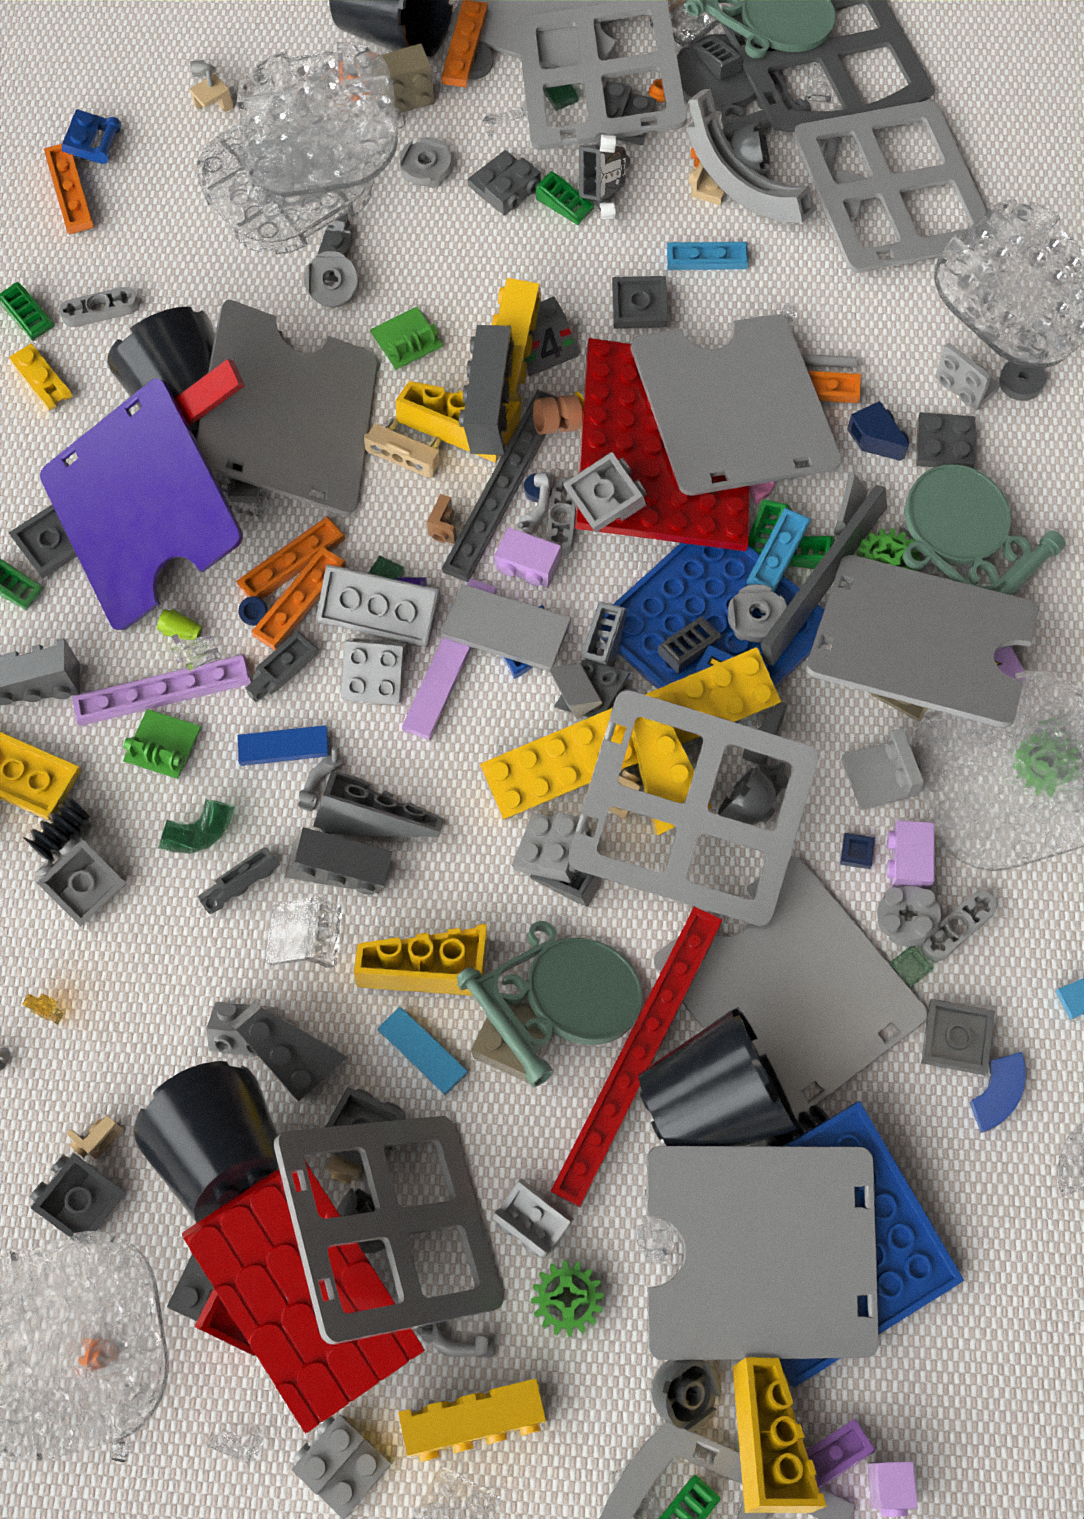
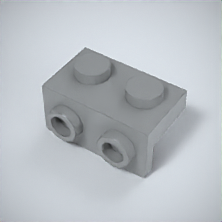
M215 1002L206 1028L210 1051L257 1056L230 1025L232 1021L251 1005ZM262 1006L278 1015V1007Z
M522 1178L517 1181L501 1207L491 1216L497 1222V1226L502 1232L510 1236L514 1235L523 1242L524 1248L529 1253L541 1256L542 1258H545L554 1250L574 1218Z

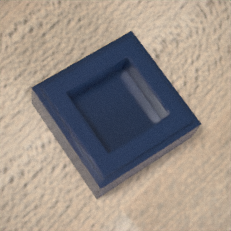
M844 833L840 865L871 869L875 837Z

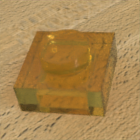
M28 993L22 1003L31 1013L57 1025L64 1015L56 1007L58 1002L42 993L39 998Z

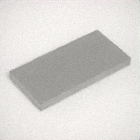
M326 564L316 621L428 647L440 589Z
M461 584L441 631V637L549 671L555 665L569 629L571 617Z

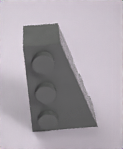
M65 638L56 640V646L43 649L42 645L32 646V652L19 655L17 651L0 655V705H8L13 701L38 702L43 698L67 699L72 695H80V663Z
M303 827L292 844L284 878L355 889L362 894L373 895L374 893H379L385 886L392 851Z
M255 1002L230 1023L298 1102L348 1058L337 1049L327 1045Z

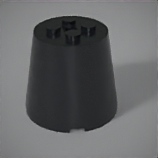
M329 0L332 19L340 30L391 51L422 44L427 57L434 56L441 47L446 37L453 11V4H449V0Z
M187 306L171 308L155 313L130 328L132 333L123 341L117 339L111 347L107 358L109 369L130 397L152 379H160L168 384L174 398H176L208 374L215 331L205 311L195 312L192 307ZM140 402L136 403L139 409H141L142 406ZM199 420L190 426L195 439L197 437Z
M739 1007L732 1009L638 1074L642 1090L640 1097L654 1119L651 1124L658 1139H663L666 1146H747L798 1129L796 1122L792 1121L796 1118L782 1085L766 1053L761 1056L759 1055L752 1042L758 1038Z
M214 1061L181 1071L161 1084L153 1092L155 1098L146 1109L141 1108L137 1115L134 1136L140 1151L196 1223L279 1169L274 1150V1140L278 1136L257 1078L252 1071L243 1065L239 1068L229 1066L227 1061Z

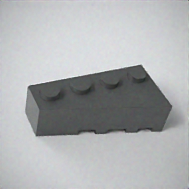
M477 325L476 335L471 336L470 352L473 355L472 361H467L466 373L469 383L463 387V401L466 403L465 410H460L459 425L464 427L471 454H505V444H503L501 431H507L506 405L503 403L509 404L510 396L509 380L505 378H511L514 340L511 326Z

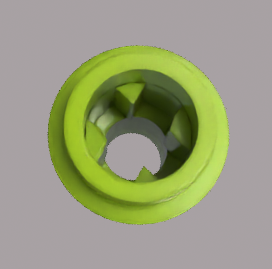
M164 609L157 624V630L161 631L163 636L193 640L195 642L199 640L203 629L202 625H199L175 609Z

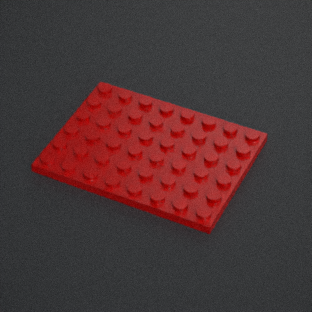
M589 338L586 353L579 473L613 452L618 460L621 458L625 460L632 472L629 474V477L633 482L638 480L647 493L644 497L646 506L623 521L617 518L597 532L746 551L749 532V486L692 496L682 493L678 487L633 358L631 344ZM725 475L711 477L712 483L727 481ZM576 505L575 529L594 531Z

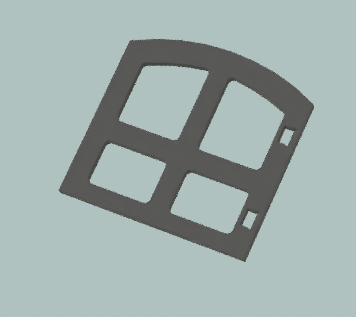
M831 0L834 9L857 4L866 5L878 29L835 38L829 37L822 45L804 52L769 51L765 57L759 59L750 57L745 51V45L740 46L737 40L738 38H744L746 42L748 38L721 23L733 49L743 58L742 67L774 130L794 132L796 126L802 123L922 102L934 95L935 89L886 0ZM741 13L731 17L744 25ZM887 47L891 51L908 85L883 99L870 104H864L839 57ZM818 62L844 110H788L768 72ZM773 96L776 103L770 105L766 97Z

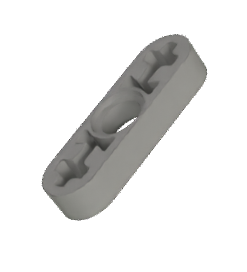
M120 287L66 300L60 305L59 313L65 325L78 327L132 314L138 309L139 301L132 288ZM128 298V302L123 303V299ZM97 303L106 304V307L101 311L92 310L93 306ZM75 311V315L70 316L71 312Z
M568 478L558 479L552 488L547 541L555 544L558 541V531L563 532L561 557L568 555L572 550L576 504L568 493L566 503H561V493L565 489L563 483L568 481ZM559 512H566L570 515V519L563 523L556 521L554 517Z
M986 891L973 893L941 921L940 928L935 935L932 934L925 939L926 942L921 944L923 955L935 962L942 961L993 916L997 908L994 896ZM984 901L987 904L986 909L980 910L972 918L970 913L974 910L977 903L980 904ZM953 919L965 921L968 927L967 932L963 934L954 932L950 925ZM946 934L949 939L944 942L941 950H931L932 941L936 943Z

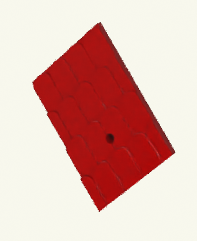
M305 1160L318 1215L323 1219L341 1217ZM279 1169L182 1232L183 1239L305 1434L318 1426L320 1422H324L347 1406L349 1402L354 1401L377 1385L379 1381L384 1380L400 1369L409 1360L414 1359L425 1351L412 1328L338 1344H328L322 1339ZM292 1173L296 1192L302 1191L298 1173ZM358 1243L328 1247V1256L341 1307L345 1313L396 1304ZM322 1280L318 1282L323 1302L329 1300L325 1281Z

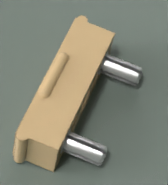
M394 418L390 419L386 427L375 423L370 432L364 434L365 450L425 477H434V471L440 464L439 450L437 449L442 442L439 437H433L427 446L395 432L399 422L396 419L394 420Z

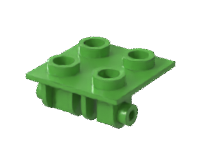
M417 306L370 329L371 334L395 370L443 347V344L437 337L438 330L434 324L429 325Z
M147 709L135 735L132 738L127 737L124 741L123 748L127 749V753L123 762L178 779L201 730V726Z

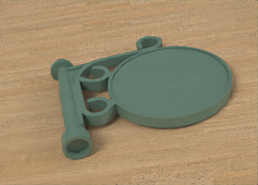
M831 0L686 1V11L689 15L700 16L705 11L724 25L748 38L745 51L750 57L757 59L765 57L769 47L785 52H804L817 48L829 38L835 23V9ZM718 3H731L734 7L724 5L723 10H721ZM741 13L744 25L731 17ZM753 42L760 45L762 48H754L752 46Z
M949 464L937 466L926 471L915 481L906 497L905 520L916 542L908 545L903 553V559L906 565L912 569H922L931 561L954 581L1012 595L1023 586L1049 557L1058 555L1066 546L1063 536L1053 530L1048 531L1040 539V544L1032 552L1027 539L1018 535H1008L1011 525V514L1003 492L985 474L967 466ZM1010 544L1019 545L1023 550L1022 557L999 580L996 568L993 564L984 560L990 558L1003 546L1002 552L1004 557L1008 561L1014 562L1018 555L1012 552ZM911 550L921 552L926 556L925 560L916 561L910 554ZM948 563L956 565H971V568L968 572L970 582L967 581L964 577H962ZM976 569H983L988 573L991 585H976L980 580L976 574Z
M538 921L531 925L527 934V940L533 947L532 949L506 961L498 969L482 977V974L472 967L464 969L457 976L459 981L458 987L461 990L469 989L486 1012L487 1018L524 1066L525 1077L532 1087L540 1086L554 1073V1070L546 1060H541L540 1057H537L538 1052L536 1050L548 1045L552 1032L565 1040L577 1044L601 1045L619 1039L631 1029L641 1011L643 1002L640 979L633 966L623 955L612 947L592 939L567 938L555 942L557 931L554 926L546 921ZM543 931L548 934L550 939L538 945L540 940L534 932ZM535 957L526 981L515 974L505 975L502 985L513 984L519 988L520 994L500 993L498 978L509 969ZM527 995L531 1009L538 1018L530 1019L523 1026L507 1004H519ZM537 1028L544 1033L545 1038L535 1039L528 1033V1030Z

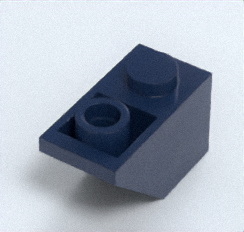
M880 401L851 414L847 430L861 451L899 461L905 459L909 447L908 436L903 430L900 431L894 421L893 414L889 409H885Z

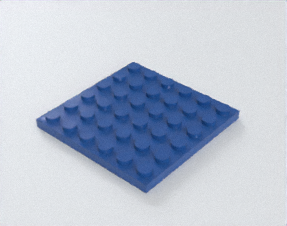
M680 543L613 604L627 609L618 654L657 689L695 673V669L703 654L678 674L658 654V647L670 636L702 616L722 635L721 639L713 647L734 657L757 647L763 659L761 642L738 639L728 622L729 603L739 593V590L749 586L747 585V579L760 555L749 546L746 551ZM783 576L775 593L779 597L781 595L788 606L800 589ZM816 606L775 665L772 666L764 663L775 688L809 657L824 613V609L821 606ZM754 608L753 613L750 615L760 619L761 616H765V613H760L759 608ZM605 613L604 618L614 621L616 616ZM602 626V630L611 632L612 627ZM702 627L697 629L706 639L710 637ZM693 634L690 635L697 644L701 643ZM600 637L603 641L607 643V638ZM685 640L682 642L688 650L692 649ZM677 647L674 648L680 656L684 654Z
M860 1101L853 1103L782 1146L863 1147L872 1154L878 1335L964 1281ZM864 1186L854 1187L855 1207L865 1208ZM857 1295L858 1316L868 1317L867 1295ZM841 1358L779 1360L785 1377L791 1387L795 1388Z

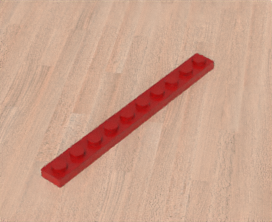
M695 906L693 907L551 1189L552 1194L581 1208L640 1089L638 1074L652 1065L722 924V919Z

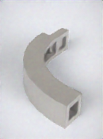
M711 89L701 90L688 100L690 114L694 121L686 127L691 144L707 173L727 195L750 211L777 221L803 223L815 211L809 186H791L777 183L758 174L739 161L720 126Z

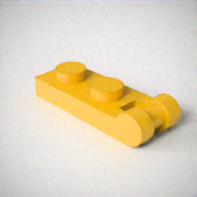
M32 343L9 356L13 366L49 411L56 407L55 404L62 399L66 401L72 397L68 387L60 380Z

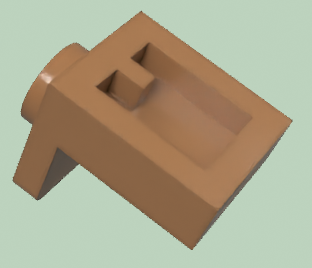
M443 494L439 495L427 520L428 535L434 540L441 543L449 542L454 544L457 538L456 527L450 525L455 513L452 509L451 497Z

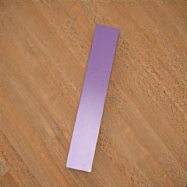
M473 579L468 581L467 586L493 594L497 593V587ZM442 638L402 725L403 731L428 740L431 739L472 647Z
M245 654L75 695L72 696L76 721L79 726L249 685L251 677Z

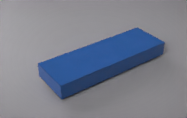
M326 725L237 735L238 762L240 766L320 758L329 755Z

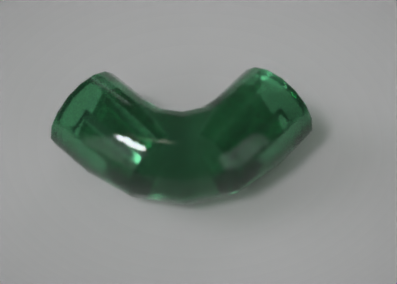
M205 798L202 812L196 821L184 824L166 820L158 848L173 853L193 854L210 848L223 837L231 822L235 807L224 802Z

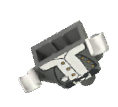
M598 133L594 139L596 144L579 146V197L596 201L598 209L601 211V220L616 219L615 202L610 203V200L615 192L625 184V169L630 166V158L626 154L624 147L616 146V136Z

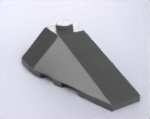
M331 770L313 827L320 828L327 834H339L342 836L439 837L443 818L412 803L402 805L393 798L394 794L386 790L382 794L369 789V782L361 778Z

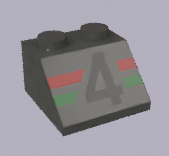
M555 296L541 301L535 331L529 332V335H532L531 355L528 358H524V361L527 363L526 372L529 377L578 357V351L566 315Z

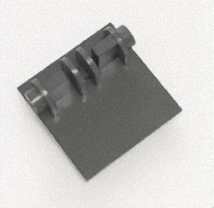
M582 660L580 664L602 702L601 705L583 715L590 718L613 708L617 695L624 691V689H627V681L631 673ZM561 694L554 707L571 712Z

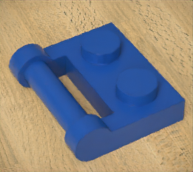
M76 109L62 143V152L100 164H106L110 157L109 150L115 134L119 133L122 126L121 121L116 117L104 118ZM98 131H105L100 146L93 148L92 146Z

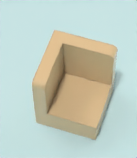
M216 74L212 75L214 82L212 87L207 85V79L190 88L192 100L197 109L207 107L214 102L225 112L234 108L228 87Z

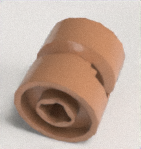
M576 395L558 396L556 400L554 397L536 398L533 404V421L539 435L554 434L558 429L561 432L578 431L582 423V410L578 397Z

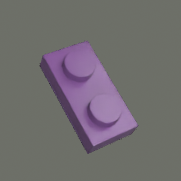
M855 1419L806 1450L808 1458L813 1461L817 1473L815 1480L818 1489L875 1453L874 1447Z

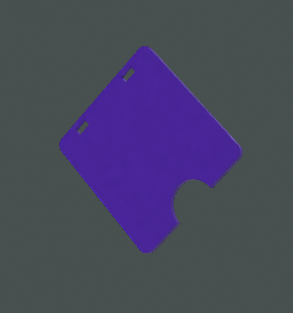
M152 379L47 463L40 472V480L111 627L116 630L128 629L161 604L157 593V582L162 568L168 561L177 557H185L194 563L199 572H204L237 548L243 540V532L168 384L163 380ZM140 402L142 408L132 415L129 409ZM76 452L78 459L69 465L66 459Z

